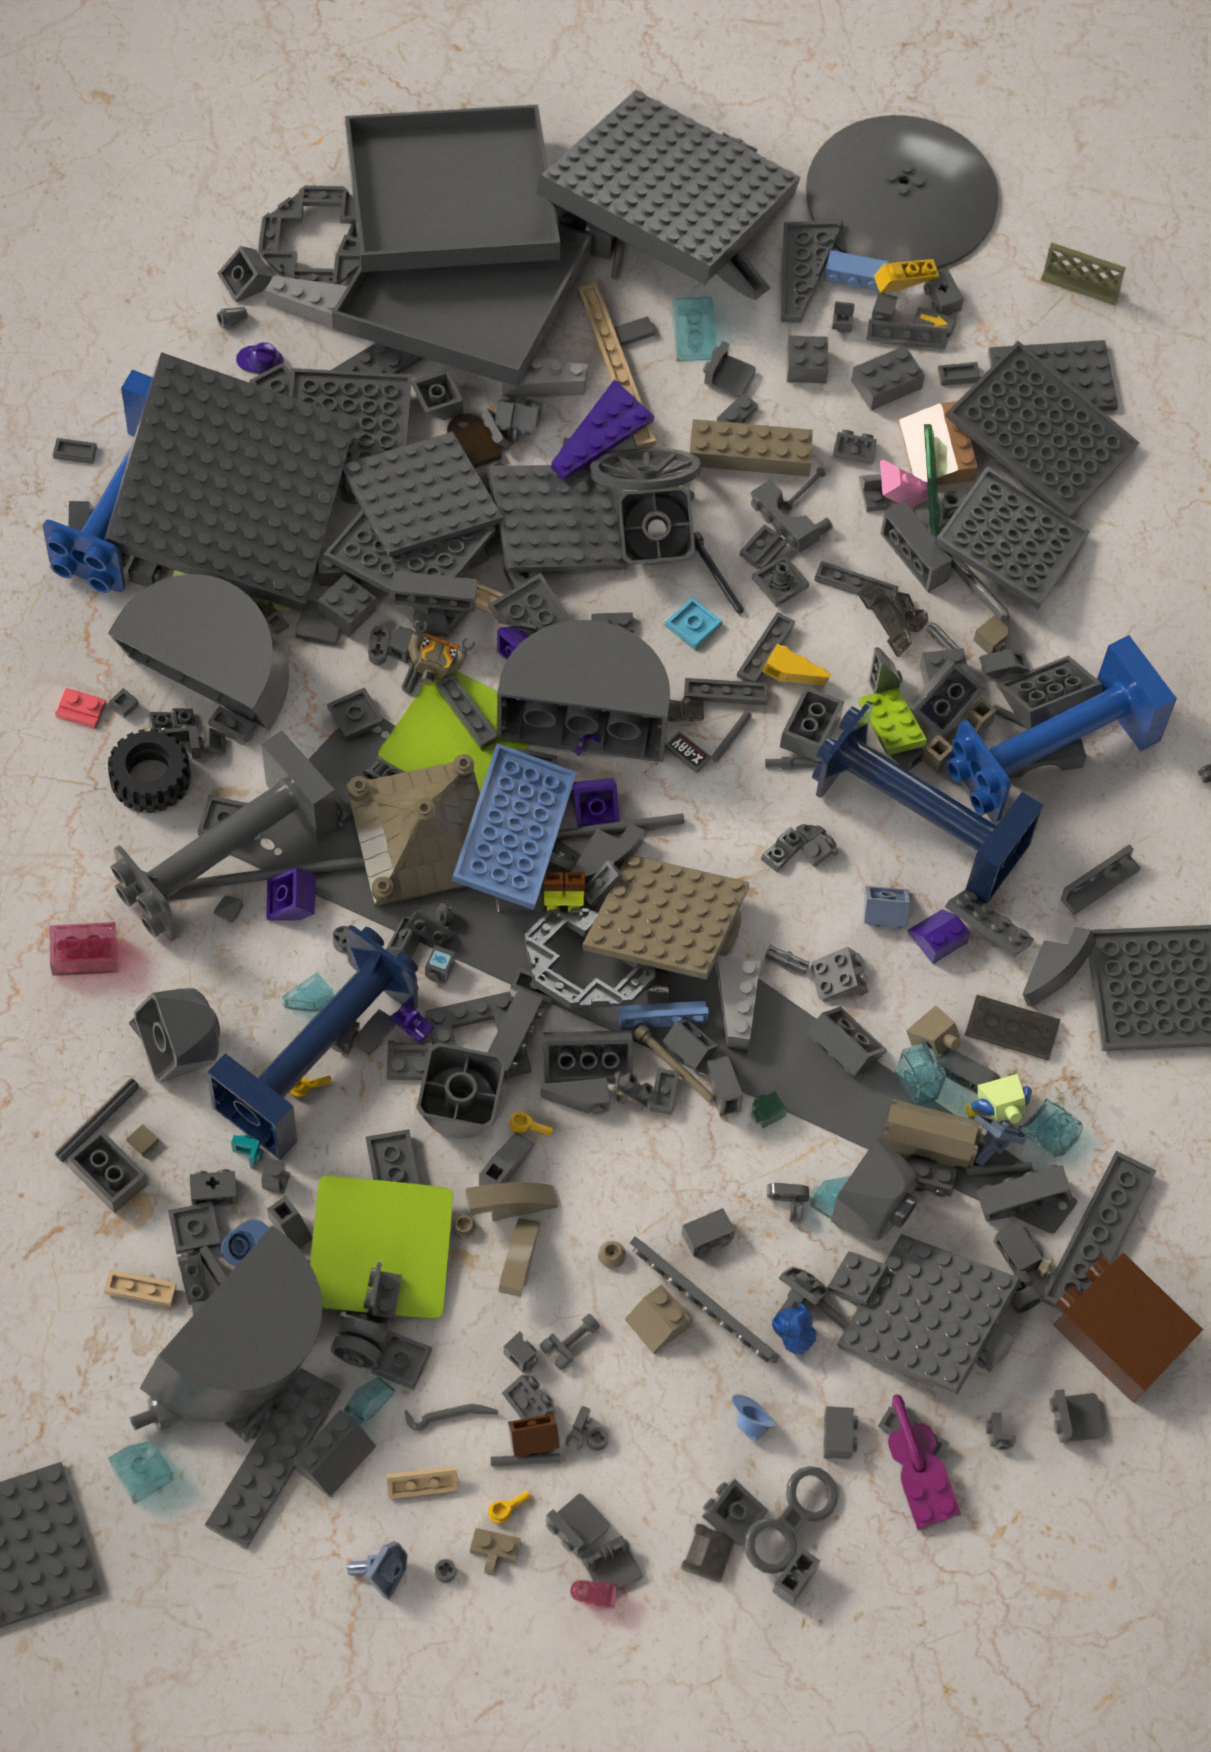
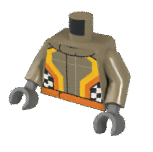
M415 620L413 623L415 633H412L408 650L412 662L415 663V671L423 674L422 682L426 685H433L435 679L442 680L445 675L450 676L462 666L468 655L467 651L474 648L475 642L472 643L470 648H466L465 641L468 638L463 639L462 649L460 650L459 645L425 633L424 631L428 628L427 622L424 621L423 627L418 629L419 620Z

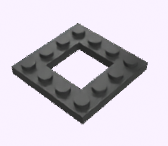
M510 991L425 1010L427 1021L434 1026V1030L430 1033L433 1044L438 1042L457 1046L453 1028L494 1019L498 1031L513 1001ZM527 1050L523 1056L519 1055L517 1059L518 1067L514 1074L510 1073L509 1077L532 1072Z

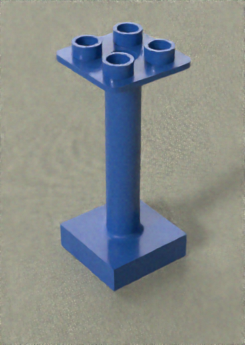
M131 370L121 387L127 433L133 437L136 433L152 379L151 376L135 370ZM131 447L81 531L50 519L45 520L43 523V532L52 571L67 579L72 578L73 575L87 580L93 589L101 593H109L110 590L123 592L126 586L120 550L114 544L104 541Z
M1130 635L1108 645L1097 680L1102 683V693L991 749L987 748L967 720L960 722L956 737L952 741V754L946 766L951 778L956 783L964 782L970 790V802L977 814L980 816L987 814L992 822L999 821L1011 788L1008 775L1116 720L1140 751L1161 741L1177 698Z

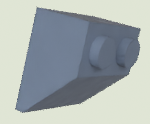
M865 886V924L871 927L888 925L893 929L907 927L910 907L908 889Z

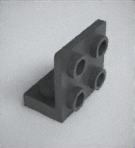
M377 1262L376 1268L371 1267L368 1287H372V1289L367 1290L364 1309H368L367 1316L394 1321L402 1275L381 1271L382 1262Z

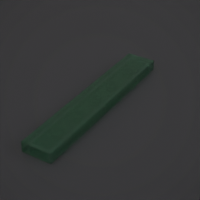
M929 423L923 424L930 531L933 536L938 537L941 530L935 439L933 427Z

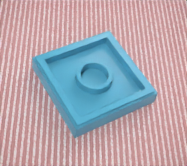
M692 597L665 621L664 626L693 650H696L723 625V621Z

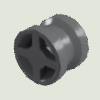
M339 926L333 932L334 948L342 953L347 952V941L344 943L343 941L346 940V929L348 926Z

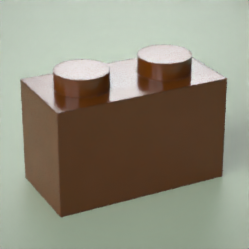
M554 1414L508 1422L514 1457H527L533 1453H549L554 1449H560Z

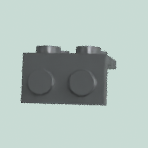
M722 341L719 347L714 348L711 361H707L704 366V384L738 398L744 393L755 374L756 368L751 364L729 356L730 343Z
M845 947L811 963L820 1000H828L849 990H853L859 995L869 993L867 987L869 981L863 972L862 965L864 962L860 953Z
M1064 1389L1055 1390L1049 1403L1051 1412H1054V1430L1058 1434L1060 1443L1098 1439L1104 1436L1102 1416L1098 1397L1095 1393L1065 1396Z
M583 1494L576 1495L558 1512L553 1509L546 1515L547 1529L554 1536L557 1535L561 1539L564 1548L568 1552H572L576 1557L582 1554L610 1528V1523Z

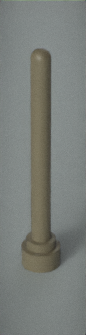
M645 1024L640 1025L632 1036L638 1042L646 1043L671 1068L679 1071V1075L707 1102L712 1103L715 1100L714 1095L652 1037L649 1027Z

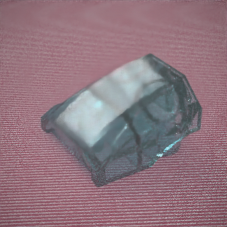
M1045 1099L1044 1104L1018 1129L1027 1135V1138L1051 1152L1053 1157L1064 1156L1078 1141L1083 1125L1082 1122L1074 1118L1063 1107Z

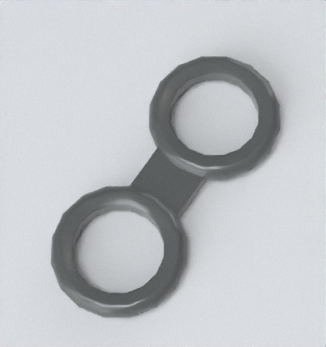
M813 1466L798 1469L791 1475L787 1483L786 1498L788 1505L777 1519L769 1517L760 1519L750 1526L745 1536L744 1549L753 1567L763 1573L776 1574L783 1572L796 1555L797 1542L795 1535L807 1521L817 1522L824 1520L833 1513L838 1501V1490L833 1478L823 1469ZM806 1476L816 1477L826 1486L828 1499L826 1505L820 1511H808L798 1502L796 1496L797 1485ZM763 1528H774L781 1532L787 1544L786 1554L779 1563H766L756 1553L755 1538Z

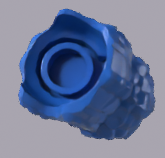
M798 1303L799 1310L791 1307L777 1313L772 1319V1327L775 1333L782 1338L783 1345L787 1351L794 1355H803L816 1342V1330L812 1326L813 1319L809 1314L807 1306Z

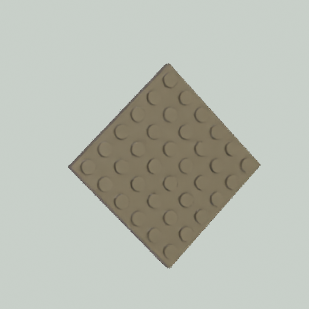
M630 854L620 869L623 878L609 891L583 942V950L707 980L749 890V882Z

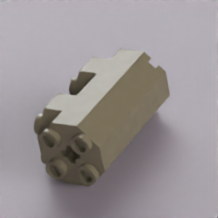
M893 1099L882 1140L902 1157L911 1158L920 1155L930 1158L935 1164L951 1168H968V1166H973L983 1125L979 1124V1121Z

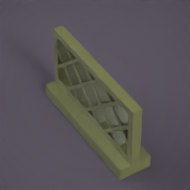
M1051 242L1041 281L1115 305L1121 291L1126 267ZM1054 251L1061 253L1062 256H1057ZM1073 258H1077L1081 262L1076 263V261ZM1067 260L1070 265H1065L1062 261ZM1091 264L1098 265L1100 268L1095 269ZM1085 266L1089 271L1084 272L1081 267ZM1111 270L1116 271L1120 274L1113 275L1111 273ZM1100 273H1105L1107 277L1103 278Z

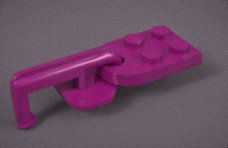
M895 1394L892 1397V1408L897 1413L902 1429L893 1432L889 1436L888 1446L892 1458L903 1465L901 1484L918 1530L959 1516L961 1512L945 1466L937 1457L933 1456L937 1444L932 1429L924 1423L912 1426L902 1396Z

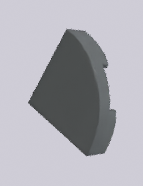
M802 824L796 827V831L807 839V844L820 833L826 834V830L819 825Z

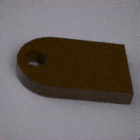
M463 413L450 420L447 426V433H454L474 469L502 459V454L492 440L489 429L483 423L484 420L475 414ZM460 422H466L469 425L466 427H460L458 424Z

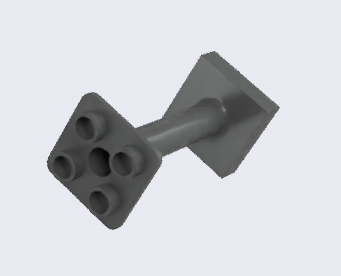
M282 730L261 744L265 780L269 788L267 791L148 872L142 871L120 845L114 848L116 863L111 865L110 868L119 882L114 886L115 890L128 907L135 903L141 907L144 914L140 916L144 927L154 938L163 933L170 942L176 939L168 897L290 813L317 844L338 830L335 790Z

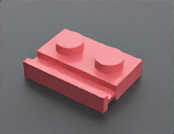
M66 688L59 702V707L55 711V715L61 719L96 728L97 721H99L106 705V699Z

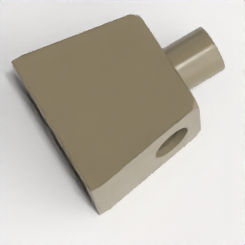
M934 1006L906 1030L911 1046L937 1056L941 1055L948 1048L955 1051L961 1044L955 1022L937 1006Z

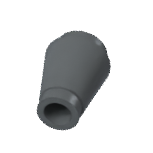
M245 307L224 308L217 312V321L220 327L226 328L248 317Z

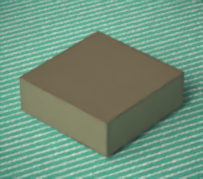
M143 1124L127 1138V1142L142 1156L159 1142L158 1138Z

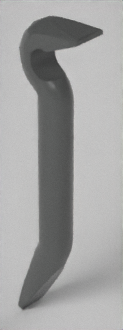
M466 1404L427 1413L422 1416L420 1423H416L407 1410H405L407 1425L411 1429L419 1431L424 1429L429 1422L469 1413L498 1414V1410L479 1404Z

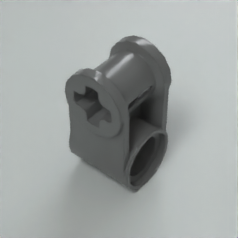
M379 756L374 759V763L369 769L363 771L364 777L370 780L401 773L399 769H396Z

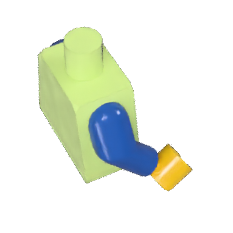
M1017 1074L978 1085V1100L973 1101L969 1105H964L967 1116L972 1117L983 1112L998 1122L1009 1119L1013 1124L1018 1123L1026 1112L1025 1106L1030 1102L1032 1089L1029 1086L1021 1087Z

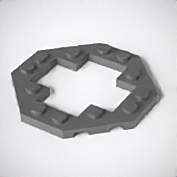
M305 185L299 189V193L292 198L288 197L280 203L278 208L271 214L268 212L262 217L258 246L259 255L281 277L340 285L355 274L361 265L358 238L355 253L336 252L334 269L296 268L297 251H279L282 223H302L304 206L341 207L340 223L356 224L353 197L344 186Z
M588 908L571 909V912H559V909L549 910L525 933L524 943L534 987L568 1008L630 1006L655 981V968L622 960L634 969L614 989L595 978L584 990L551 970L559 962L560 955L546 946L566 926L585 937L599 912L589 911Z

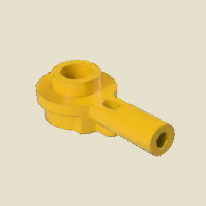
M331 1076L311 1080L303 1077L289 1093L297 1098L303 1097L310 1092V1089L332 1084Z
M516 1112L509 1119V1126L516 1133H525L528 1130H532L549 1136L552 1134L553 1127L532 1121V1118L524 1112Z
M524 1491L508 1502L506 1500L493 1502L488 1508L489 1519L496 1524L506 1523L511 1516V1510L531 1499L528 1491Z

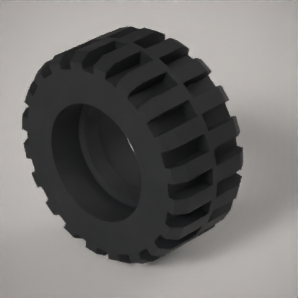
M141 729L136 734L131 732L127 734L126 739L121 738L117 742L118 747L114 746L111 750V756L108 757V774L113 793H115L116 798L120 802L124 801V806L128 808L133 806L135 811L138 812L147 810L148 813H154L156 809L163 811L166 810L168 805L174 806L177 804V798L182 799L184 797L185 790H188L190 785L189 779H191L189 758L184 745L179 744V739L175 736L170 738L169 733L166 731L159 733L157 729H150V731ZM146 760H157L169 767L166 774L155 781H140L130 775L134 766Z

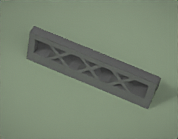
M1129 844L1064 888L1060 900L1073 915L1139 872L1141 867L1131 857L1134 848Z

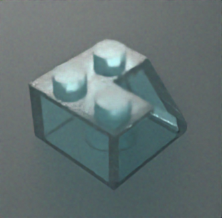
M926 1042L902 1050L895 1074L912 1104L921 1106L937 1100L945 1082L946 1073L944 1068L939 1066L934 1051L928 1047Z
M151 1441L129 1445L108 1458L110 1467L133 1504L174 1481L171 1468Z

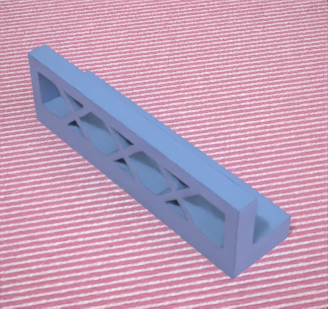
M706 1001L619 1006L618 1009L620 1029H635L642 1024L649 1028L670 1027L676 1021L687 1018L694 1025H705L708 1022L709 1014Z

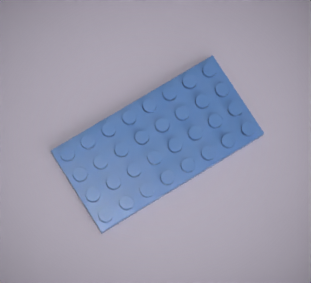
M497 743L451 881L533 910L577 772Z

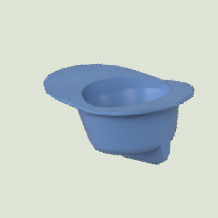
M257 1219L248 1220L239 1225L223 1240L222 1254L224 1259L230 1265L236 1267L269 1230V1227Z
M734 1395L732 1397V1403L739 1412L737 1426L752 1441H758L767 1432L768 1428L776 1426L775 1421L753 1399L744 1395Z

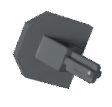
M792 1266L781 1273L778 1278L791 1287V1290L787 1294V1300L777 1313L791 1307L797 1309L798 1303L803 1304L806 1299L816 1305L827 1297L829 1291L824 1283L819 1281L814 1275Z

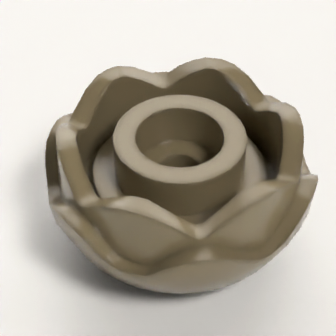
M607 1241L600 1246L598 1260L604 1266L615 1268L622 1265L625 1261L626 1251L619 1242Z

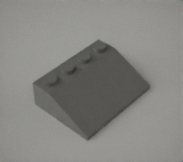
M1070 656L998 683L999 690L1020 723L1027 729L1102 693V683Z

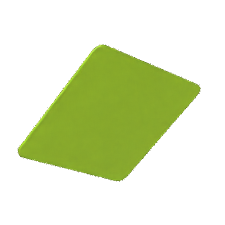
M455 671L453 674L497 733L498 691ZM435 679L433 685L424 684L378 752L379 757L386 760L389 764L405 772L451 763L454 762L457 756L466 754L473 758L474 772L479 792H481L497 743L514 750L516 748L527 750L530 744L497 740L480 749L436 689V683L441 680Z
M332 1175L322 1176L318 1182L310 1265L316 1275L320 1288L322 1309L367 1313L368 1309H364L367 1290L372 1289V1287H368L371 1267L376 1268L377 1262H382L381 1271L402 1275L395 1316L424 1319L440 1318L444 1307L453 1204L452 1191L447 1187Z

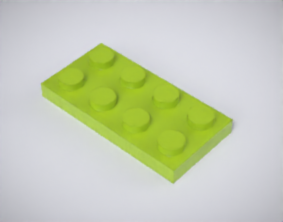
M898 688L859 697L861 709L868 701L873 703L869 724L887 756L927 746V739Z

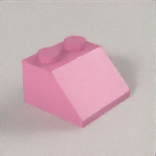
M885 460L880 461L883 496L899 504L905 501L912 508L928 500V485L926 481Z

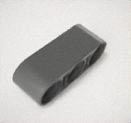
M950 1048L943 1052L935 1065V1069L939 1074L977 1095L978 1085L1001 1079L996 1072Z

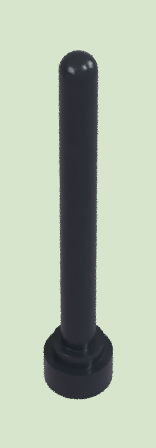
M694 532L695 550L703 559L736 613L742 614L744 609L705 549L704 538L700 532Z

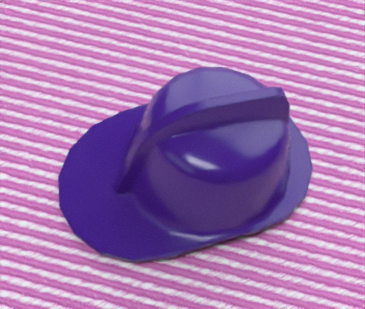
M267 342L244 347L236 356L238 366L249 372L264 373L284 363L282 354L272 344Z

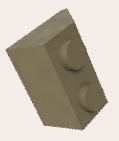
M661 1284L637 1304L625 1318V1321L654 1354L689 1328L690 1317Z

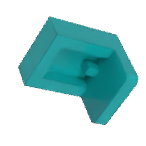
M244 1134L240 1136L233 1135L231 1141L232 1151L250 1155V1168L255 1169L256 1163L261 1162L263 1155L260 1141Z

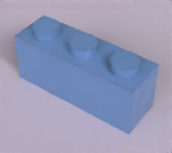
M830 250L825 281L879 291L874 275L888 261Z

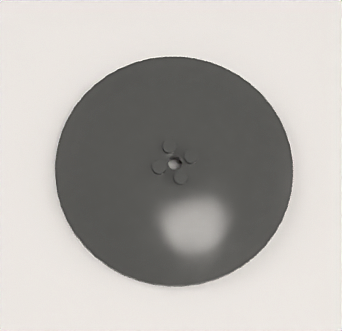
M886 115L855 122L835 133L820 147L810 164L807 174L806 200L813 221H843V226L834 245L840 252L888 261V263L933 259L937 269H940L969 255L985 239L997 213L998 187L992 168L986 158L972 142L960 133L929 119L907 115ZM905 180L908 184H900L899 181Z

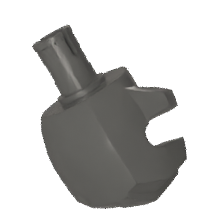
M149 1397L147 1401L149 1410L131 1416L130 1421L135 1431L152 1423L156 1425L159 1431H163L171 1427L173 1422L186 1417L173 1413Z

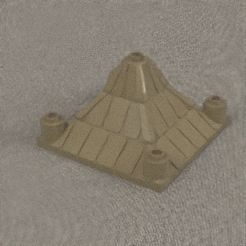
M461 754L454 759V762L372 780L356 776L346 784L374 907L468 887L451 881L480 795L474 772L473 758L469 755Z

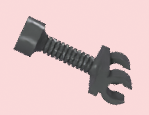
M590 1313L582 1319V1326L570 1334L563 1342L552 1333L539 1345L545 1354L554 1346L562 1353L554 1361L555 1366L559 1370H562L573 1361V1355L568 1348L589 1331L594 1333L600 1328L598 1321Z

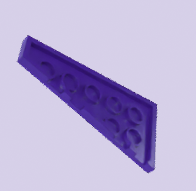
M614 379L551 462V469L563 480H566L654 422L655 416Z

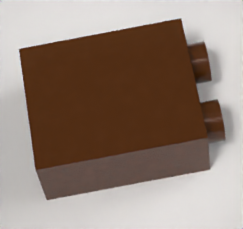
M1123 1252L1113 1263L1102 1255L1084 1273L1093 1282L1082 1294L1073 1285L1054 1304L1063 1314L1055 1321L1053 1326L1133 1402L1153 1384L1204 1329Z

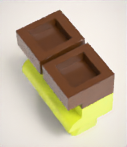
M545 872L544 906H547L548 911L557 910L559 906H568V912H571V909H580L583 906L585 872H565V888H563V872Z

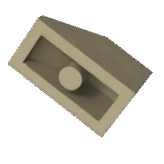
M994 615L976 630L973 641L987 654L1003 651L1007 645L1008 620L1001 622Z

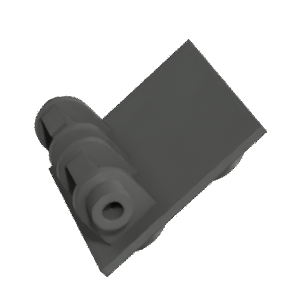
M623 1536L580 1555L601 1597L643 1577L629 1550L630 1545Z

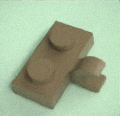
M475 1528L470 1553L486 1556L484 1573L494 1574L497 1559L516 1563L521 1538Z

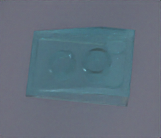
M712 297L672 299L671 315L677 361L711 360L713 350L716 347Z

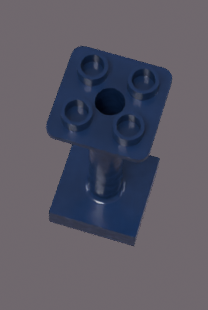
M868 701L861 710L852 706L840 723L839 728L844 731L836 741L829 736L817 752L816 758L820 762L812 774V779L818 782L816 796L822 798L840 773L849 771L973 848L977 853L965 890L974 893L977 899L988 904L1031 845L1044 805L1021 792L998 825L993 824L866 745L873 703Z
M350 925L346 929L348 962L357 972L258 1077L254 1076L226 1053L207 1072L213 1109L245 1134L255 1140H259L260 1145L279 1160L297 1142L294 1106L285 1100L284 1097L383 991L401 1005L406 1002L414 1010L418 1008L417 990L419 987L417 975L415 974L418 971V966L405 953L398 952L396 956H393L384 949L383 939L370 927H364L360 931L355 926Z

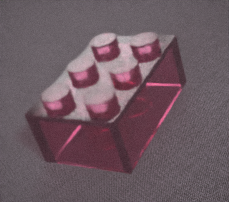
M116 922L50 925V968L52 976L118 973V932Z

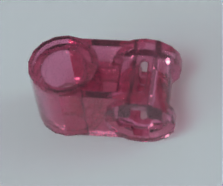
M577 1580L571 1585L570 1594L575 1600L583 1604L615 1608L618 1584L603 1581ZM587 1589V1594H579V1590Z

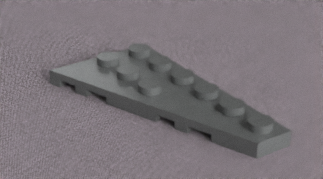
M842 220L784 222L781 322L802 321L828 261L830 250L833 249L843 226Z

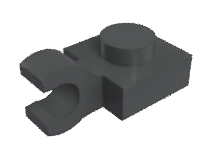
M582 1405L573 1428L566 1437L567 1446L572 1439H576L579 1442L577 1450L582 1448V1433L584 1430L588 1431L593 1419L590 1417V1408Z

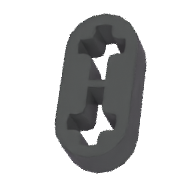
M377 626L371 631L368 659L372 664L381 665L387 659L389 631L386 627ZM379 634H383L381 642H378L377 639ZM377 649H380L379 657H375Z
M770 1183L767 1185L768 1199L801 1203L809 1200L810 1189L808 1186L788 1183Z

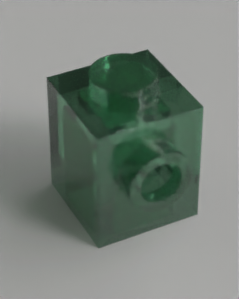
M776 1091L767 1096L764 1094L760 1095L752 1103L751 1117L756 1124H760L762 1129L786 1116V1108Z

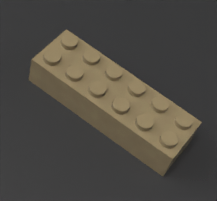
M693 419L690 453L699 458L701 467L809 477L813 430Z

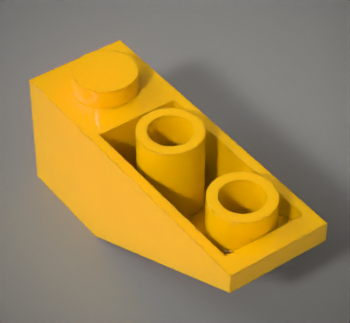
M928 259L883 264L874 275V279L879 292L887 293L897 292L937 279L940 275L934 260Z
M778 643L762 669V672L781 682L825 686L832 675L825 668L814 665L806 657L799 656L788 647L781 646Z

